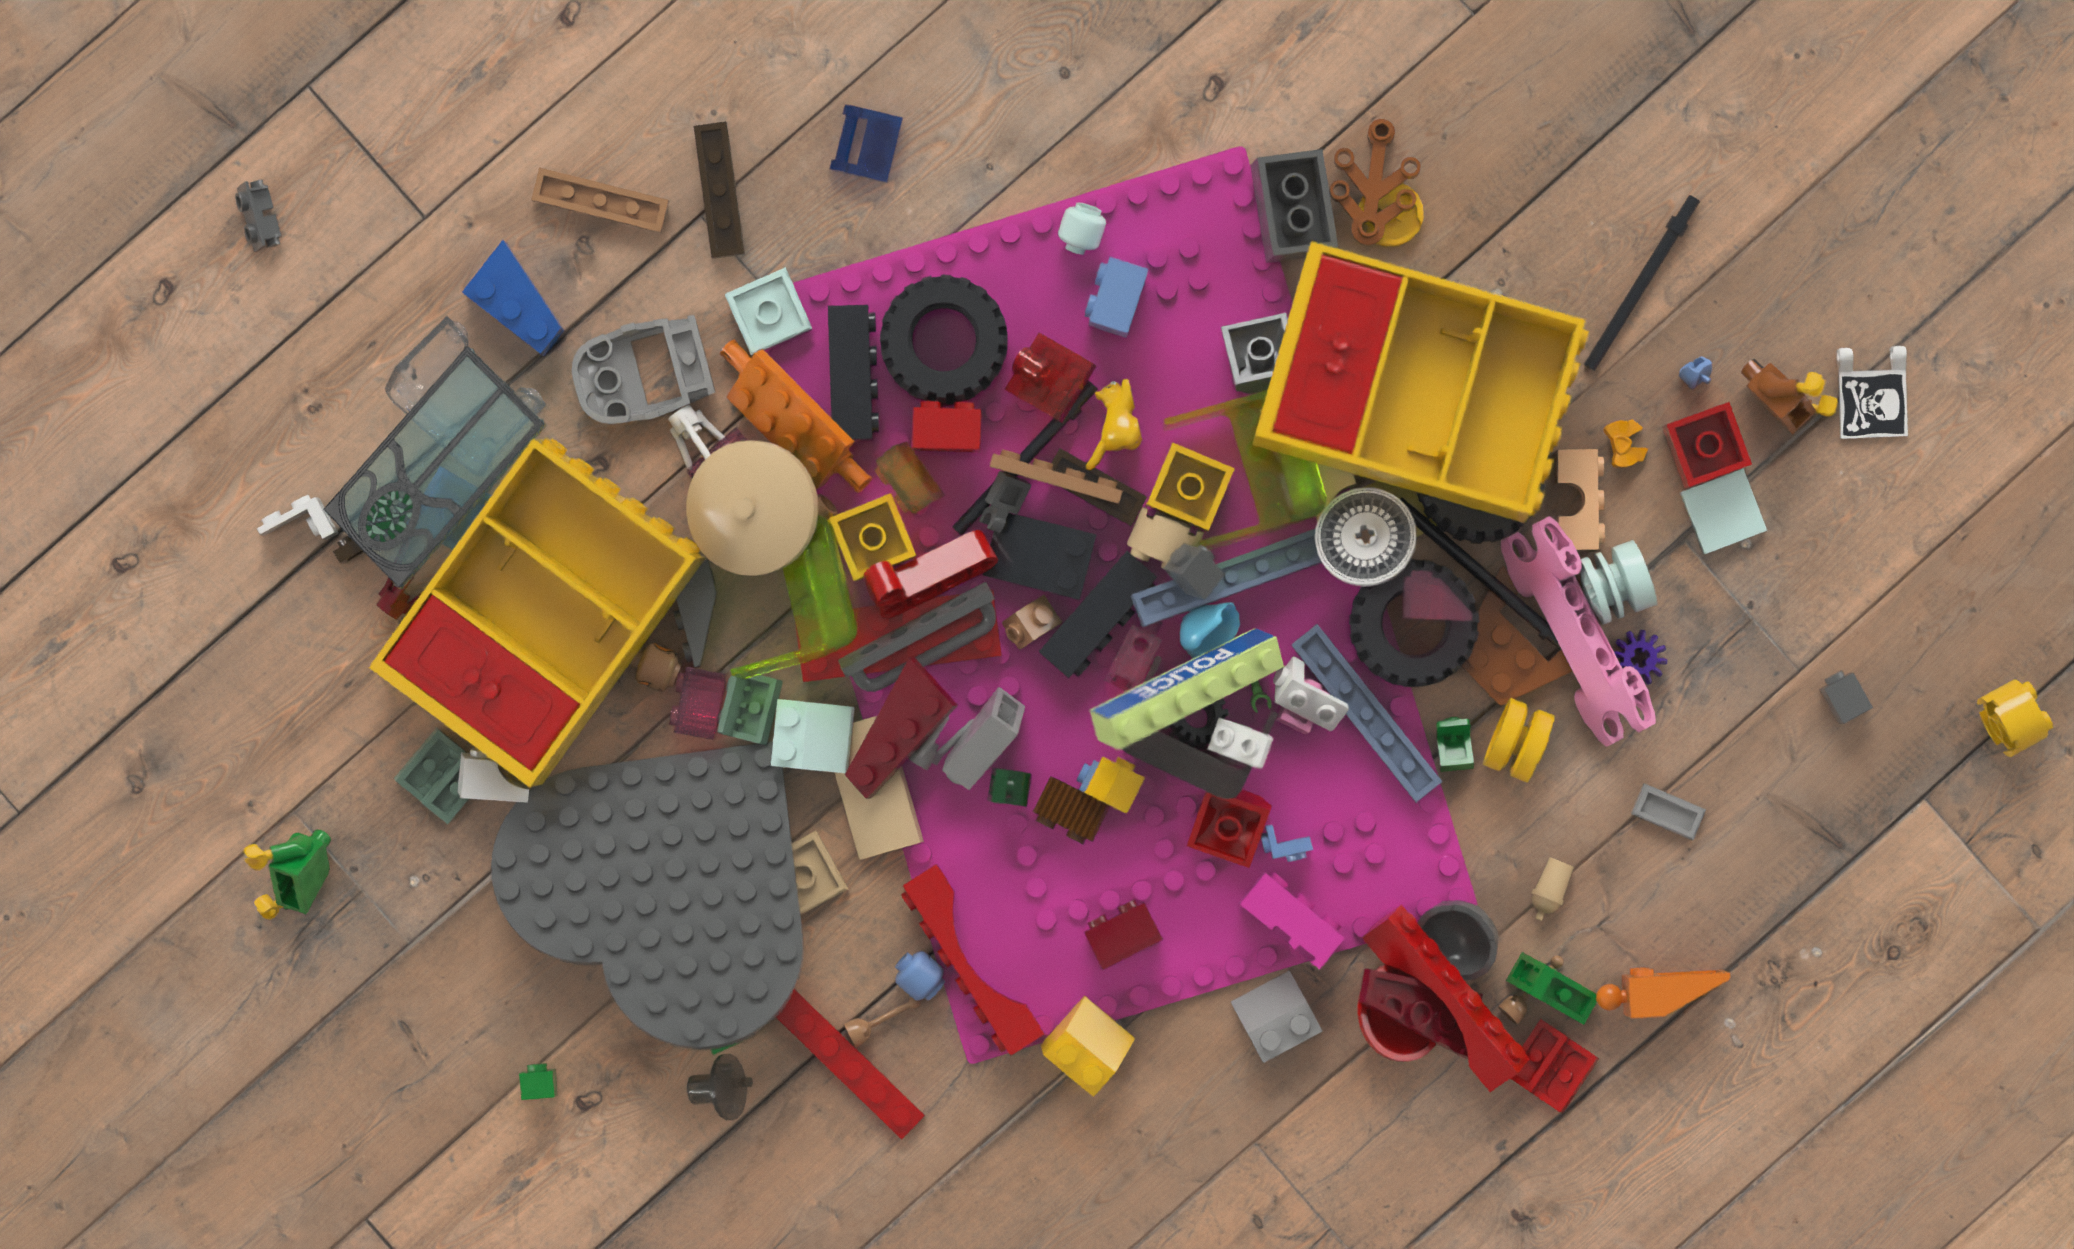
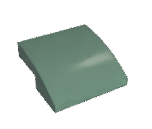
M436 727L394 777V780L448 824L469 800L468 798H461L457 792L461 752H467Z

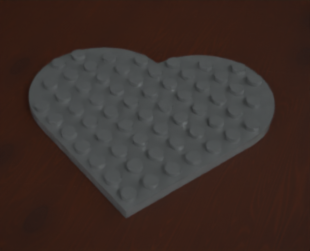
M767 742V746L751 744L577 768L547 778L542 785L532 787L529 790L528 803L516 802L506 815L498 831L492 852L491 877L494 893L499 907L511 927L527 944L540 953L542 952L562 962L576 965H602L608 988L615 1002L629 1020L650 1037L679 1048L707 1050L727 1047L755 1035L756 1031L763 1028L771 1020L773 1021L790 1000V995L795 988L797 980L800 978L804 956L803 930L783 767L771 766L773 742Z

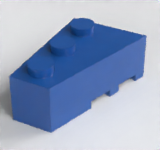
M502 240L462 293L537 352L545 356L565 330L521 266L509 245Z

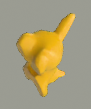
M1124 379L1121 385L1116 381L1111 382L1101 391L1095 392L1096 399L1101 400L1107 408V415L1102 429L1101 440L1085 466L1087 470L1095 468L1106 451H1119L1123 449L1133 451L1141 444L1142 435L1139 422L1132 415L1135 404L1128 379Z

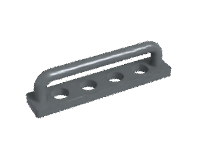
M984 582L838 660L840 667L846 677L852 676L859 688L868 692L882 690L897 681L906 662L873 679L866 676L864 668L979 608L983 615L980 623L921 653L915 658L925 667L990 632L995 625L996 613L991 603L995 598L987 583Z

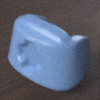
M1700 356L1682 367L1679 371V377L1690 389H1694L1702 382L1709 384L1711 381L1709 376L1712 372V362Z

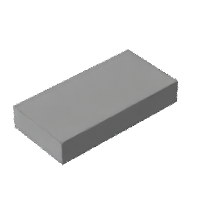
M1643 783L1631 814L1690 840H1694L1706 809Z

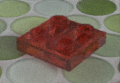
M1039 332L1030 348L1024 347L1015 357L1012 365V372L1014 374L1006 385L1005 390L1063 423L1097 366Z

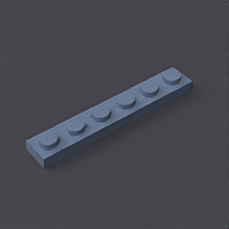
M1316 529L1216 564L1225 576L1205 600L1186 594L1174 580L1132 594L1131 599L1142 628L1321 564L1322 561L1318 555L1315 542Z
M1318 624L1291 644L1327 692L1348 704L1346 716L1415 802L1419 801L1442 782Z

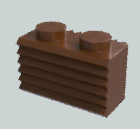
M1050 776L1033 812L1038 814L1037 822L1053 830L1056 824L1068 829L1067 837L1084 845L1086 839L1093 842L1110 805Z

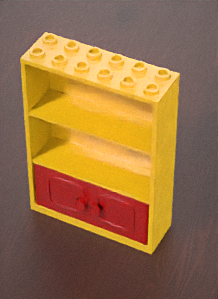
M1311 241L1252 445L1525 523L1530 515L1535 516L1542 502L1544 492L1538 491L1540 483L1544 484L1551 470L1553 460L1547 457L1549 451L1553 452L1554 447L1557 446L1562 428L1556 425L1558 419L1561 420L1563 414H1566L1571 395L1565 394L1567 387L1570 388L1572 382H1575L1580 363L1574 362L1576 355L1579 356L1581 350H1584L1589 331L1583 329L1586 320Z
M546 437L544 440L534 438L531 440L369 666L371 670L529 787L542 785L706 559L699 553L701 550L694 541L688 537L678 538L672 533L675 528L660 517L657 519L646 514L648 508L633 497L630 499L619 494L621 488L606 477L604 479L595 477L592 474L595 469L580 458L568 457L565 454L568 449L553 438L548 439Z

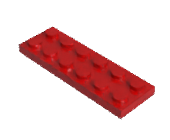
M961 594L933 597L888 619L881 617L875 605L794 616L803 682L846 677L838 662L840 658ZM994 599L993 601H991V603H992V605H993V607H994V609H995V613H996L995 599ZM978 608L863 670L865 674L889 671L908 661L910 657H916L980 623L983 615ZM997 614L995 625L986 635L927 666L1002 656Z

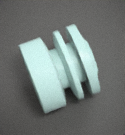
M1634 540L1611 548L1613 560L1611 564H1608L1601 552L1594 554L1597 569H1594L1588 557L1581 559L1580 580L1587 601L1602 624L1612 622L1609 606L1612 607L1618 619L1624 617L1623 601L1627 600L1635 612L1657 605L1656 593L1650 574Z

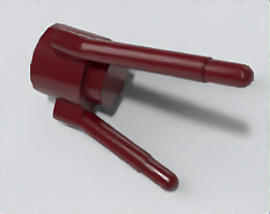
M414 537L405 540L395 563L403 564ZM419 566L399 588L396 585L393 586L394 583L388 577L384 587L378 593L381 598L376 605L396 620H398L402 613L407 615L423 592L421 591L408 602L411 596L405 590L418 572Z

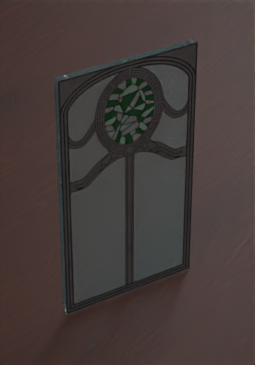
M467 346L323 510L390 578L396 587L403 589L518 459L531 440L535 439L547 425L475 353L474 349Z

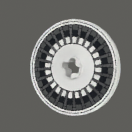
M1357 488L1337 496L1323 510L1316 526V548L1323 565L1339 580L1356 586L1378 585L1391 580L1408 565L1416 546V527L1408 508L1393 494L1376 488ZM1368 530L1371 535L1375 534V536L1370 537V543L1364 544L1362 539H1357L1362 536L1361 531Z

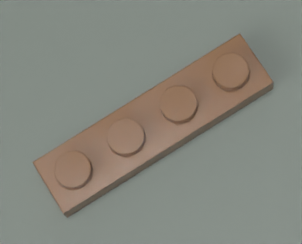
M540 167L531 198L534 202L662 233L669 205L668 199Z
M1003 449L1000 455L993 453L990 463L992 468L1117 504L1120 503L1123 491L1116 489L1118 482L1099 477L1097 483L1084 480L1086 473L1066 468L1065 474L1053 471V464L1034 458L1033 464H1028L1020 461L1021 454Z

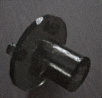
M730 1053L722 1054L713 1062L709 1074L691 1075L689 1077L687 1095L692 1104L713 1103L714 1109L721 1118L727 1121L738 1119L743 1113L747 1099V1087H752L753 1080L751 1077L745 1076L742 1064L736 1056Z

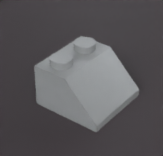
M1290 970L1231 1001L1263 1063L1323 1032Z

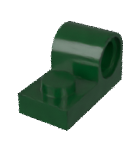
M992 767L987 801L1027 807L1032 773Z

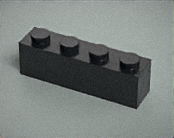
M868 305L828 306L831 418L854 441L873 440V433H879V412L872 413V399H878V379H871V366H877V346H870V333L876 332L875 312H869Z
M1126 551L1039 650V653L1067 678H1070L1072 674L1079 677L1091 664L1087 659L1095 648L1101 652L1113 639L1109 634L1112 628L1117 623L1123 627L1134 615L1135 611L1131 609L1133 606L1132 594L1156 586L1153 582L1157 576Z

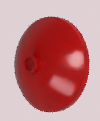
M1386 964L1375 969L1417 979L1398 968ZM1358 1002L1357 1014L1362 1034L1371 1048L1382 1057L1397 1062L1414 1061L1428 1054L1436 1046V1043Z

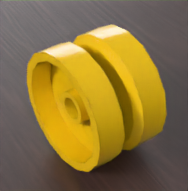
M1510 698L1495 727L1483 760V765L1501 771L1507 765L1511 755H1514L1509 770L1510 776L1528 783L1545 752L1555 716L1538 709L1532 713L1526 726H1524L1528 712L1527 704Z

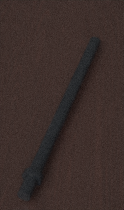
M1403 497L1400 498L1410 511L1415 526L1535 628L1542 640L1546 638L1560 651L1562 650L1545 619Z

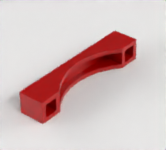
M938 864L933 865L902 885L905 889V892L901 894L903 900L911 911L917 908L924 920L919 922L921 928L929 940L933 937L937 939L942 947L937 953L947 968L953 965L958 972L959 977L955 979L956 983L965 996L971 993L978 1005L973 1007L983 1025L988 1021L996 1032L991 1035V1038L1002 1053L1007 1050L1010 1056L1043 1036L1045 1032L1027 1004L1010 999L994 990L979 977L968 963L959 945L954 926L953 905L955 891Z
M1402 904L1376 922L1365 933L1362 939L1383 964L1398 968L1416 977L1445 1003L1455 1017L1463 1034L1468 1052L1469 1068L1489 1092H1492L1519 1073L1530 1059L1525 1054L1523 1047L1518 1042H1515L1503 1027L1500 1019L1491 1013L1482 1002L1480 995L1472 990L1460 975L1459 970L1447 960L1439 950L1436 942L1428 937L1418 925L1416 918Z

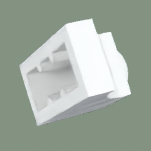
M471 748L470 753L461 752L457 791L461 798L528 803L529 789L525 783L516 782L504 776L498 769V763L477 748Z

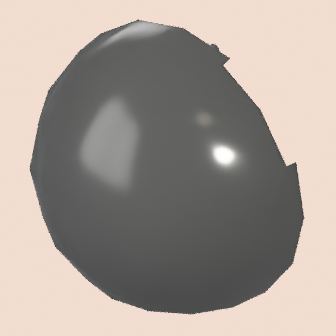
M1461 900L1442 901L1427 910L1417 922L1428 937L1436 942L1439 950L1447 960L1459 970L1460 975L1465 981L1475 980L1486 974L1494 964L1498 954V932L1493 921L1479 906Z

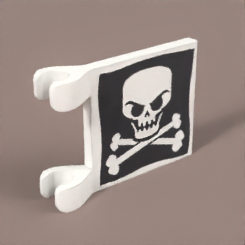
M1892 346L1890 348L1891 370L1853 371L1852 349L1840 348L1837 350L1840 439L1908 436L1907 352L1904 346Z

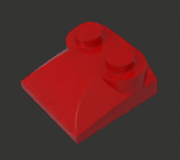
M1208 783L1187 842V847L1250 868L1272 805L1263 797L1225 783Z

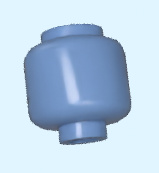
M924 951L916 952L913 955L907 952L895 966L898 970L895 978L897 985L916 1001L924 998L930 1000L945 983V980L942 978L944 969Z

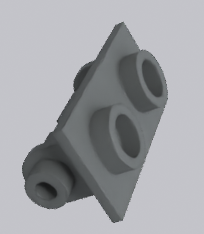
M263 180L251 182V188L248 181H245L237 187V193L235 194L237 208L240 212H243L246 221L244 226L247 242L252 244L254 252L263 248L266 245L265 242L267 247L280 245L279 238L282 237L276 214L263 216L262 211L274 208L268 185H264Z

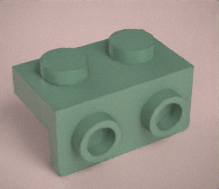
M734 668L732 676L728 679L726 685L727 695L724 707L718 716L719 726L717 732L767 746L777 707V699H779L783 681Z

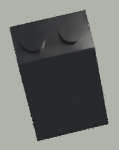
M1009 513L1001 532H993L990 544L998 558V562L982 575L1080 600L1096 534Z

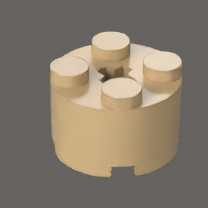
M1142 507L1127 542V545L1132 547L1131 555L1147 562L1150 557L1163 561L1161 567L1164 568L1170 561L1172 553L1184 543L1198 547L1204 532L1198 529L1196 535L1190 533L1191 525L1158 511L1152 517L1147 515L1149 508Z

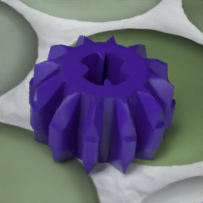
M1639 630L1637 641L1632 631H1628L1625 634L1629 644H1626L1621 639H1617L1615 644L1622 649V652L1614 651L1617 658H1620L1622 668L1627 666L1635 668L1642 676L1644 683L1649 685L1652 683L1649 672L1657 677H1661L1663 674L1655 665L1667 664V659L1657 658V653L1664 652L1666 647L1665 645L1653 647L1658 640V636L1655 634L1645 642V630ZM1637 648L1639 653L1645 652L1647 657L1642 660L1643 666L1640 668L1638 663L1633 664L1631 662V658L1635 656L1634 650Z

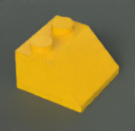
M1084 995L1043 1041L1041 1048L1043 1055L1094 1097L1116 1073L1135 1037Z

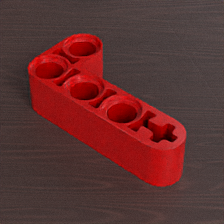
M974 530L896 569L892 567L889 561L878 562L870 566L864 572L863 577L866 589L881 617L888 619L988 571L996 565L998 558L983 531Z

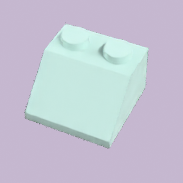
M777 699L771 766L846 773L849 765L854 707Z

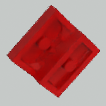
M1540 1019L1522 1046L1525 1054L1530 1059L1511 1080L1563 1114L1599 1058Z

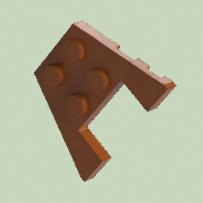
M1502 566L1495 577L1517 595L1519 592L1513 584L1508 570ZM1488 590L1478 610L1479 622L1477 632L1479 634L1477 642L1474 643L1473 652L1469 659L1461 667L1499 706L1506 704L1510 698L1516 699L1573 671L1562 650H1559L1547 661L1500 613L1507 604L1492 591Z

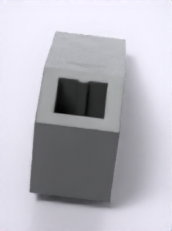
M709 560L703 561L676 598L679 610L674 611L678 630L685 629L688 642L682 643L687 663L693 661L696 668L702 665L718 595Z

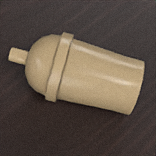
M1549 857L1535 889L1531 892L1533 894L1532 904L1538 910L1536 919L1542 921L1545 913H1554L1559 909L1560 905H1563V898L1574 869L1573 866Z

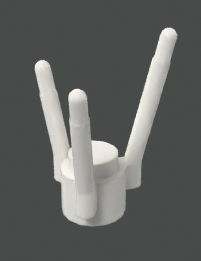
M691 405L681 408L668 419L673 426L670 432L676 439L684 463L691 476H694L696 472L683 437L685 440L690 438L693 440L704 459L711 455L698 436V433L702 430L699 424L706 428L724 446L732 444L705 418L701 410L695 412Z

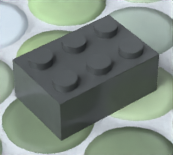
M1323 149L1257 157L1250 167L1266 263L1306 258L1311 241L1338 248Z

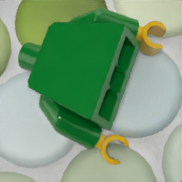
M316 829L311 836L294 833L287 842L269 846L267 851H262L257 844H250L244 849V853L248 856L244 861L254 870L263 869L267 865L268 860H272L268 868L276 900L273 901L268 894H264L254 901L257 911L263 918L268 920L275 918L279 913V909L283 907L285 910L291 909L307 914L330 871L326 848L331 842V837L326 832Z

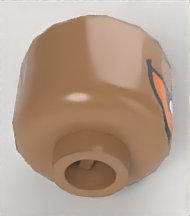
M650 643L644 651L639 650L632 661L631 668L636 669L635 679L639 684L662 692L668 686L674 687L683 663L678 662L679 655L676 651L656 643Z

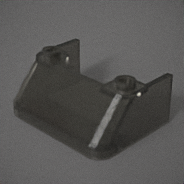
M1155 655L1143 683L1153 679L1162 660L1161 656ZM1270 710L1260 733L1269 734L1278 715L1276 711ZM1165 727L1122 748L1125 753L1221 799L1236 797L1241 792L1253 767L1209 750L1208 745L1199 749L1198 745L1191 747L1188 743L1179 741L1177 736L1174 738L1169 736L1172 730L1171 728L1165 729Z

